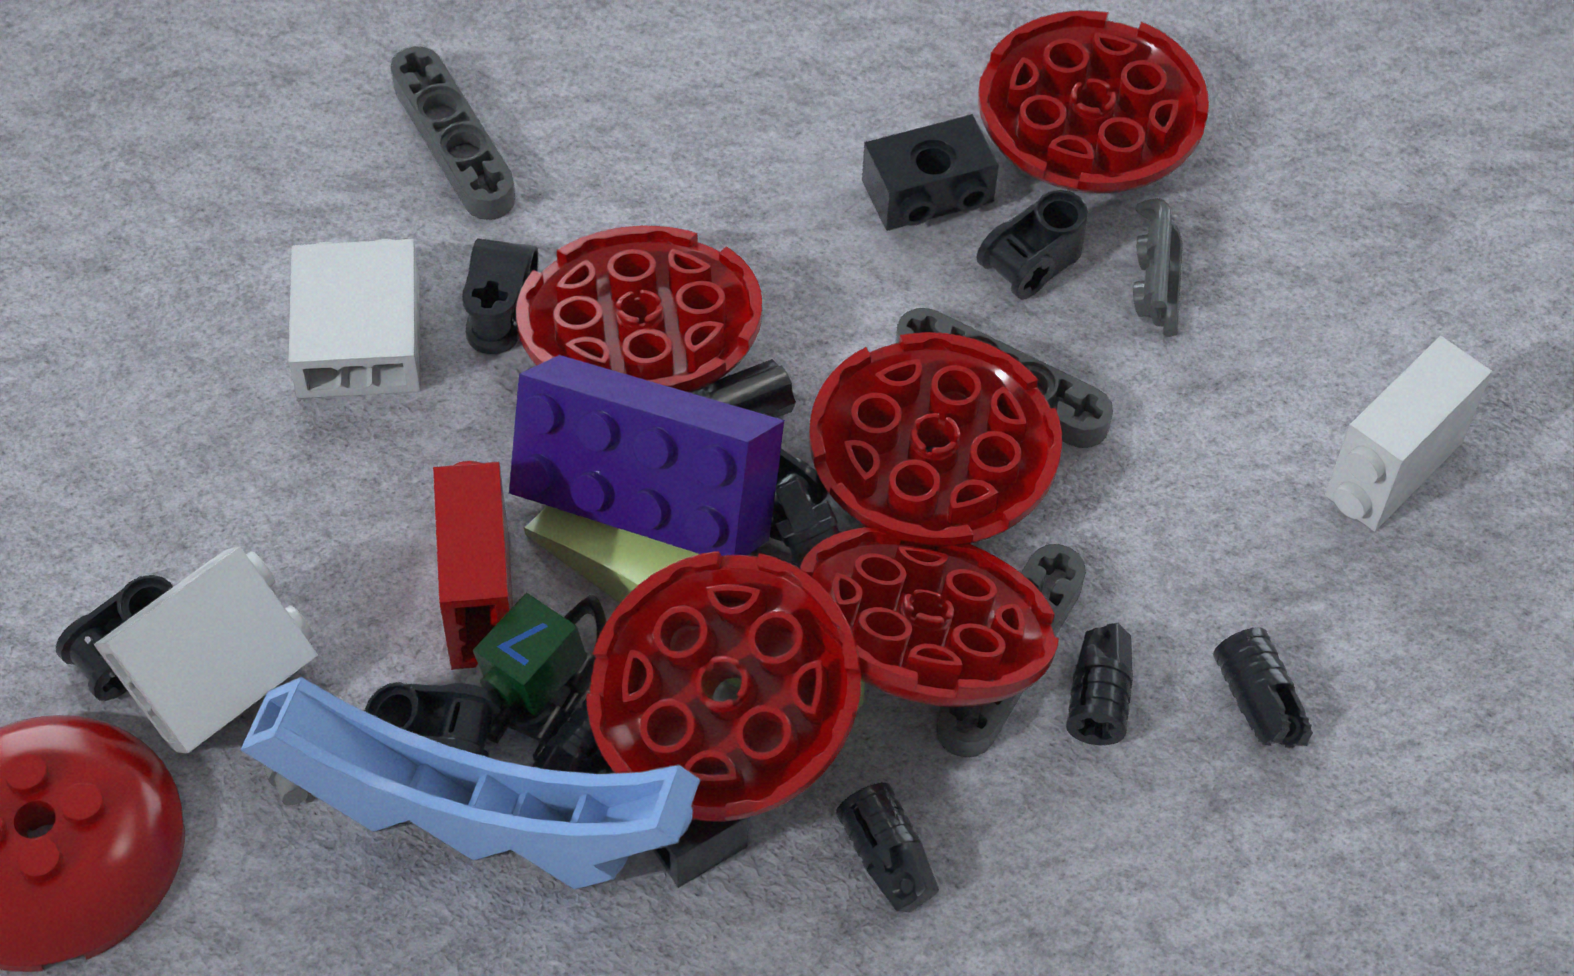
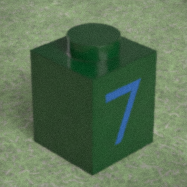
M527 592L473 649L483 674L480 680L482 687L501 696L503 706L510 708L516 703L535 717L587 660L578 627Z

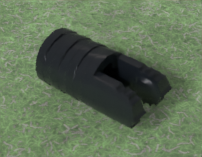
M1261 627L1249 628L1223 640L1213 652L1214 659L1217 665L1220 666L1221 673L1225 681L1228 682L1229 689L1233 697L1236 698L1241 713L1244 714L1251 730H1254L1258 742L1271 746L1272 743H1279L1280 745H1285L1286 748L1308 746V741L1313 734L1311 731L1312 725L1309 723V718L1305 715L1306 711L1295 692L1294 683L1287 675L1286 668L1279 659L1275 646L1271 644L1267 631Z

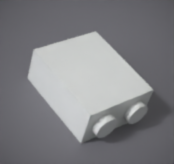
M379 239L363 242H319L316 244L292 245L288 363L297 399L420 392V292L414 239Z
M1440 335L1350 423L1325 496L1333 501L1343 514L1350 518L1358 519L1375 532L1463 443L1493 371Z
M241 546L222 551L94 644L173 752H191L265 696L268 691L277 687L318 656V653L308 641L314 634L306 619L293 606L289 605L284 608L270 588L275 583L270 569L256 553L250 551L246 554Z

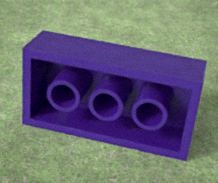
M558 355L519 374L509 494L698 554L719 551L721 555L747 556L769 541L785 420Z

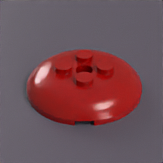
M1080 10L1039 17L1021 25L1006 35L991 51L990 60L982 76H980L978 89L980 116L988 135L998 150L1011 163L1030 176L1059 188L1084 193H1118L1138 189L1161 180L1180 167L1194 152L1204 134L1209 111L1208 90L1200 69L1186 50L1175 40L1151 25L1141 21L1139 28L1107 20L1109 12Z
M648 225L619 227L596 232L556 250L557 260L546 267L541 273L533 270L527 277L518 296L516 307L517 328L521 343L536 366L561 355L689 393L698 391L716 382L743 360L759 333L763 311L762 295L758 280L748 264L733 250L726 246L721 251H718L710 246L699 243L696 232L674 227Z
M924 332L900 335L899 343L884 346L871 352L868 351L867 347H864L835 368L823 383L813 404L810 417L809 445L815 470L824 487L836 503L856 521L865 527H878L888 531L900 539L901 542L921 546L947 547L972 544L1001 534L1018 524L1041 503L1048 493L1059 467L1062 449V430L1056 408L1051 409L1046 398L1037 388L1038 379L1018 360L1006 352L976 339L948 333ZM928 446L935 447L932 449L931 452L926 451V447Z
M878 527L857 528L832 535L818 543L807 553L800 567L801 570L815 579L832 596L850 625L860 659L861 681L893 696L937 706L969 707L986 705L1010 698L1032 687L1046 673L1054 659L1059 638L1055 637L1051 626L1055 614L1044 595L1014 567L974 545L921 546L901 542L894 534ZM809 613L810 629L814 637L826 651L834 656H839L842 653L843 643L821 621Z
M719 551L687 557L666 566L641 582L623 599L606 622L593 651L596 659L591 677L590 693H586L589 721L595 741L615 774L642 773L680 765L700 779L691 804L693 810L692 819L730 821L760 815L778 808L808 789L824 774L843 748L853 727L861 694V666L857 644L850 625L832 596L815 579L794 565L773 556L761 553L758 554V557L721 555ZM809 613L821 621L843 643L842 653L839 656H834L826 651L814 637L810 629ZM731 678L742 679L736 700L729 699L722 702L713 700L715 690L721 682Z
M72 715L40 716L0 727V970L14 972L44 971L43 965L66 961L83 954L86 960L95 957L132 934L149 918L168 892L177 874L185 843V826L183 823L181 800L172 775L164 762L148 745L131 733L107 722ZM53 825L52 829L45 835L38 838H28L27 831L29 829L35 831L39 827Z

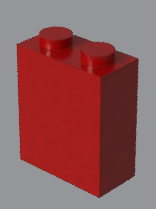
M462 461L450 466L433 467L439 604L451 670L477 667L478 662L473 649L513 607L509 532L500 463Z

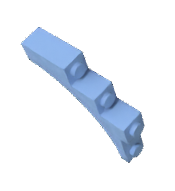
M303 677L267 692L240 749L372 832L409 820L473 861L513 850L574 890L615 879L630 855L678 843L679 838L684 834L691 822L693 815L691 804L700 782L699 778L680 765L642 773L588 774L546 770L499 761L453 748L394 726L344 702Z

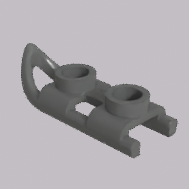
M1160 198L1147 199L1138 203L1135 207L1137 213L1149 219L1150 223L1148 234L1139 235L1136 242L1138 262L1141 269L1145 270V280L1134 282V306L1139 317L1151 316L1156 326L1163 327V335L1171 337L1178 334L1183 252L1182 238L1178 227L1172 220L1168 203Z

